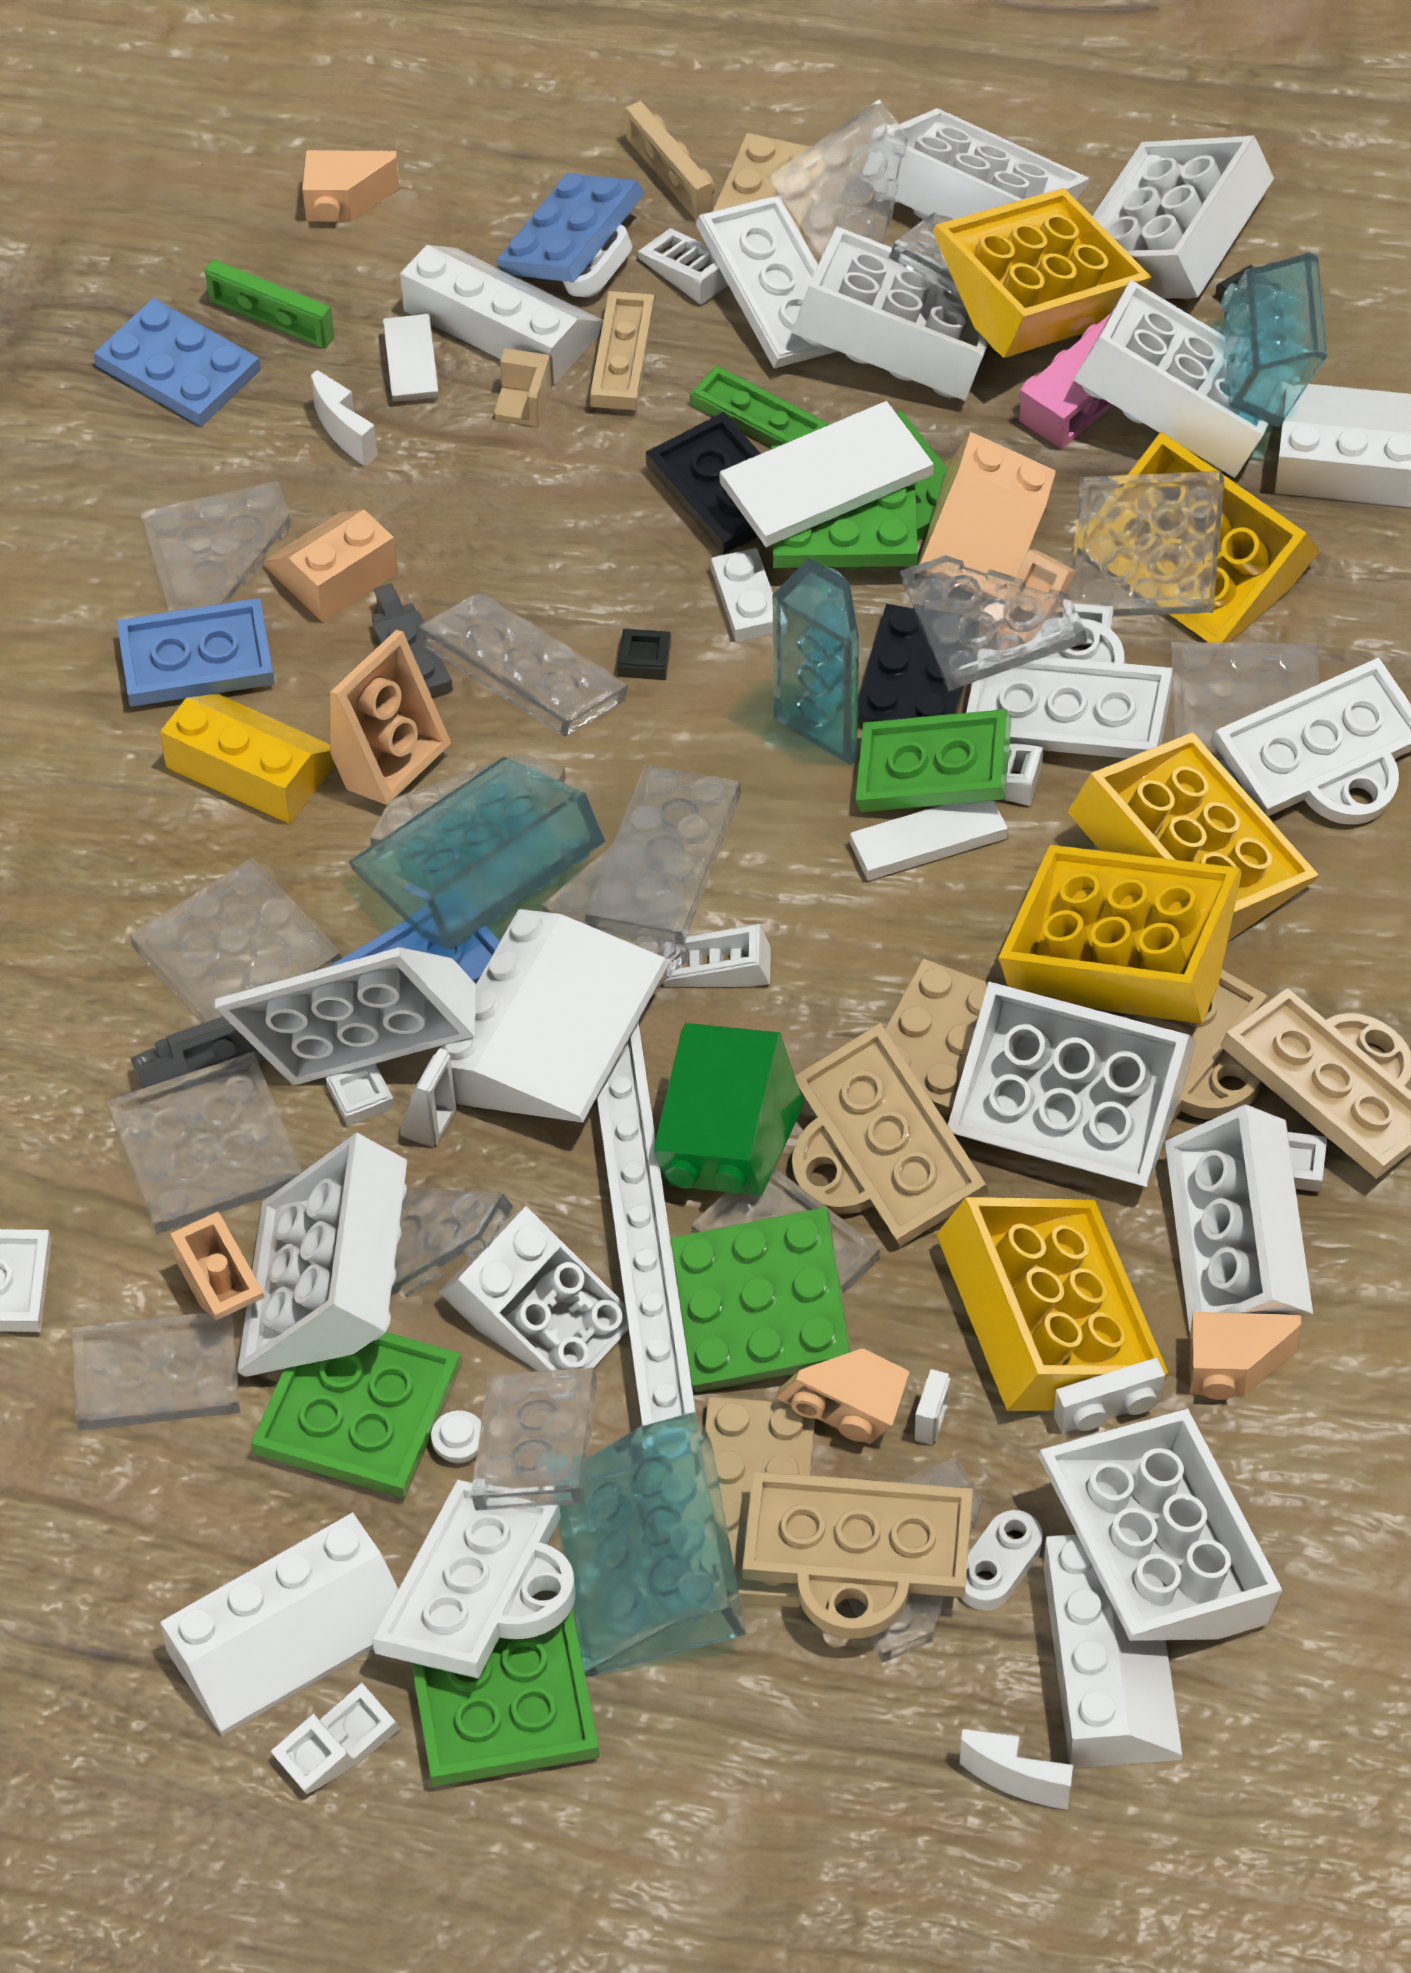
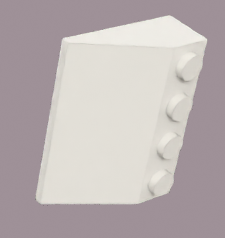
M936 108L875 134L861 185L874 190L875 195L881 200L891 203L900 202L912 208L913 213L922 219L938 220L943 223L1061 188H1065L1077 199L1087 188L1090 178Z
M1255 136L1141 142L1092 217L1152 277L1146 289L1163 299L1198 298L1252 212L1261 201L1274 177Z
M836 227L810 281L791 332L801 336L811 345L827 346L846 354L849 359L857 363H870L888 370L898 379L905 381L913 380L931 387L941 396L948 398L956 397L966 401L988 345L986 339L974 328L949 270L840 227Z
M1130 280L1083 360L1073 381L1080 384L1090 396L1097 399H1105L1120 408L1130 420L1140 424L1144 423L1159 433L1163 432L1187 450L1201 457L1204 462L1217 471L1226 472L1235 478L1264 435L1290 375L1133 280Z
M1287 382L1275 494L1411 508V394Z
M519 909L476 983L475 1037L441 1045L440 1047L448 1050L451 1056L456 1104L583 1123L669 964L666 958L565 915Z
M398 947L215 999V1008L294 1086L475 1037L477 985L452 958Z
M988 982L948 1127L954 1135L1148 1188L1183 1091L1196 1042L1188 1034Z
M356 1132L262 1201L252 1272L263 1290L265 1298L248 1305L246 1308L237 1373L247 1377L353 1355L373 1340H378L385 1334L391 1320L389 1312L391 1287L396 1278L394 1263L397 1243L401 1236V1226L399 1225L401 1207L407 1191V1186L404 1183L407 1166L405 1158Z
M1188 1409L1039 1451L1038 1457L1130 1641L1221 1639L1268 1625L1283 1590Z

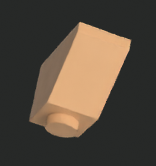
M306 150L302 188L306 221L352 222L399 190L397 151Z
M219 1211L170 1233L177 1264L199 1305L215 1320L265 1298L263 1290Z
M1193 1312L1189 1337L1190 1395H1205L1215 1400L1227 1399L1232 1396H1245L1297 1352L1301 1329V1315Z

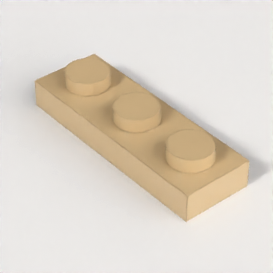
M641 100L625 107L626 133L630 144L696 221L699 215L712 212V194L715 193V186L710 174L705 169H699L691 159L686 146L681 141L676 142L668 133L662 118L658 114L653 115Z
M608 292L590 392L591 407L637 411L655 309L653 294Z

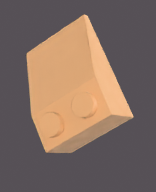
M970 432L948 463L916 570L1002 608L1045 510L1056 470Z
M396 629L330 691V754L348 791L388 805L451 744V740L403 631Z

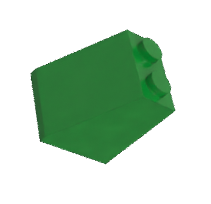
M693 1023L684 1024L678 1042L654 1146V1152L666 1185L684 1189L696 1188L722 1191L729 1194L763 1195L804 1106L780 1032Z

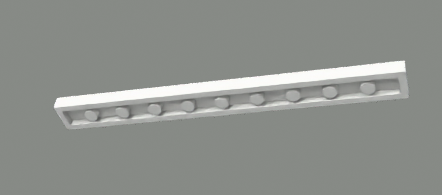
M637 1022L597 1096L645 1450L646 1454L700 1447L660 1166L654 1152L656 1139L639 1022Z

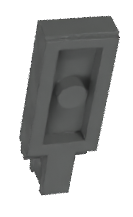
M392 583L374 588L377 599L375 605L379 614L371 617L374 637L378 646L396 629L403 631L431 697L453 691L451 677L419 611H416L413 603L402 606L400 597Z
M222 1016L165 1036L166 1039L162 1038L154 1043L155 1048L131 1057V1062L136 1078L142 1088L166 1081L168 1086L181 1084L183 1088L263 1061L266 1058Z

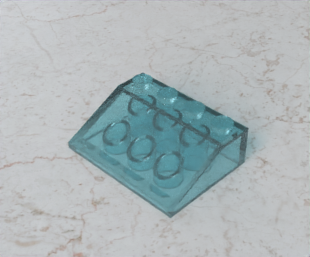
M504 756L349 861L352 870L422 937L450 950L469 941L474 932L490 921L508 914L513 905L529 894L547 887L551 879L568 867L586 860L590 852L605 843V839L585 792Z
M695 1412L641 1426L553 1478L556 1500L559 1503L560 1525L565 1557L569 1561L574 1574L576 1596L573 1608L586 1677L746 1635L712 1441Z

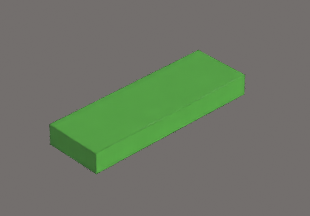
M215 259L205 268L210 302L322 348H327L333 341L334 330L330 306Z
M718 365L690 393V405L713 417L725 412L743 433L771 448L772 446H781L830 425Z

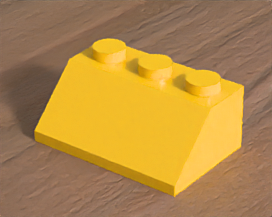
M220 694L186 697L160 730L166 768L287 824L293 822L335 766L330 754V744Z

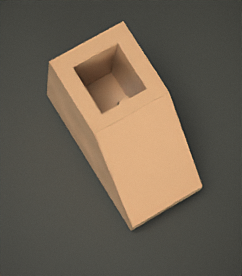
M861 1348L799 1370L778 1389L776 1399L790 1405L793 1411L803 1417L817 1418L839 1429V1432L850 1440L872 1444L892 1427L910 1371Z

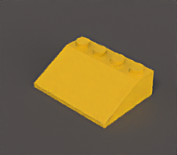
M1065 188L936 224L933 230L935 239L974 328L1003 358L1084 333L1088 327L1093 324H1099L1112 312L1130 280L1146 288L1152 278Z
M1160 432L1073 545L1218 651H1221L1288 592L1320 551L1305 531L1163 432Z
M1193 732L1091 773L1067 812L1100 851L1240 868L1241 879L1228 941L1309 886L1318 877V873Z
M1049 845L998 957L1007 986L1090 1009L1202 1024L1219 985L1241 879L1240 868Z
M966 1197L937 1232L936 1236L1007 1411L1054 1410L1056 1389L1154 1358L1158 1359L1165 1378L1168 1376V1370L1095 1200Z

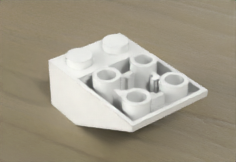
M527 1206L508 1218L439 1291L476 1330L569 1393L574 1391L629 1330L625 1303Z

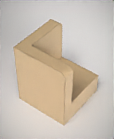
M504 348L500 361L502 388L494 410L495 420L539 427L552 388L550 355Z

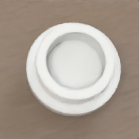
M457 1410L448 1412L439 1417L432 1427V1446L436 1453L445 1460L456 1464L466 1463L475 1458L484 1446L485 1429L483 1423L477 1416L467 1411Z

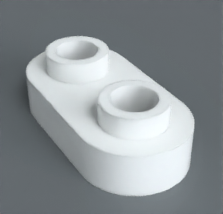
M619 225L575 282L563 281L570 295L587 298L598 294L622 262H624L632 250V243L623 225Z
M1019 1510L1005 1511L997 1515L988 1525L968 1553L965 1598L961 1597L967 1605L978 1610L988 1611L997 1609L1008 1601L1041 1553L1042 1529L1039 1522L1032 1515ZM1011 1530H1017L1022 1532L1024 1536L1020 1539H1012L1006 1533ZM981 1571H989L995 1577L991 1580H982L977 1577V1574Z

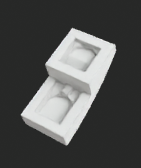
M429 314L384 318L392 402L438 398Z
M316 370L311 374L314 406L320 421L332 439L353 459L366 467L378 456L374 424L354 412L352 392Z
M361 1683L320 1720L312 1714L271 1750V1753L303 1791L309 1794L334 1780L366 1758L397 1733L401 1727L368 1688Z
M962 1729L960 1765L989 1785L1010 1795L1044 1806L1068 1810L1073 1765L1018 1758V1736Z

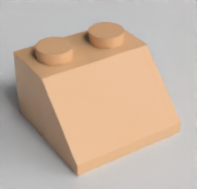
M365 509L337 513L264 560V567L322 623L398 574L394 537Z

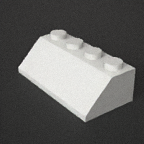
M426 245L400 273L405 312L411 315L429 314L431 325L499 359L502 357L504 348L550 355L553 386L599 337L602 331V319L457 248Z
M1245 1104L1166 1140L1165 1147L1189 1331L1191 1330L1193 1312L1301 1315V1319L1312 1315L1313 1308L1286 1120Z
M352 1512L160 1621L167 1653L220 1735L224 1736L373 1650L372 1638L391 1605L398 1587L382 1554Z
M1078 1535L1046 1537L1043 1568L1069 1764L1073 1765L1074 1769L1182 1760L1183 1755L1166 1640L1130 1641Z

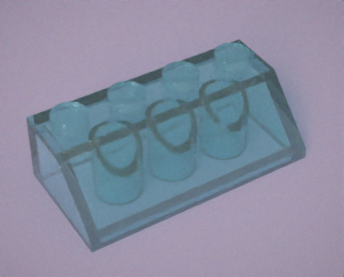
M1312 253L1302 254L1246 270L1237 285L1233 283L1229 285L1223 295L1220 306L1224 310L1222 334L1225 335L1226 347L1223 357L1227 360L1225 384L1228 385L1229 406L1280 428L1327 357L1318 256Z
M808 558L772 595L774 719L852 766L857 760L859 633L850 582L837 570L830 567L826 568L813 559Z

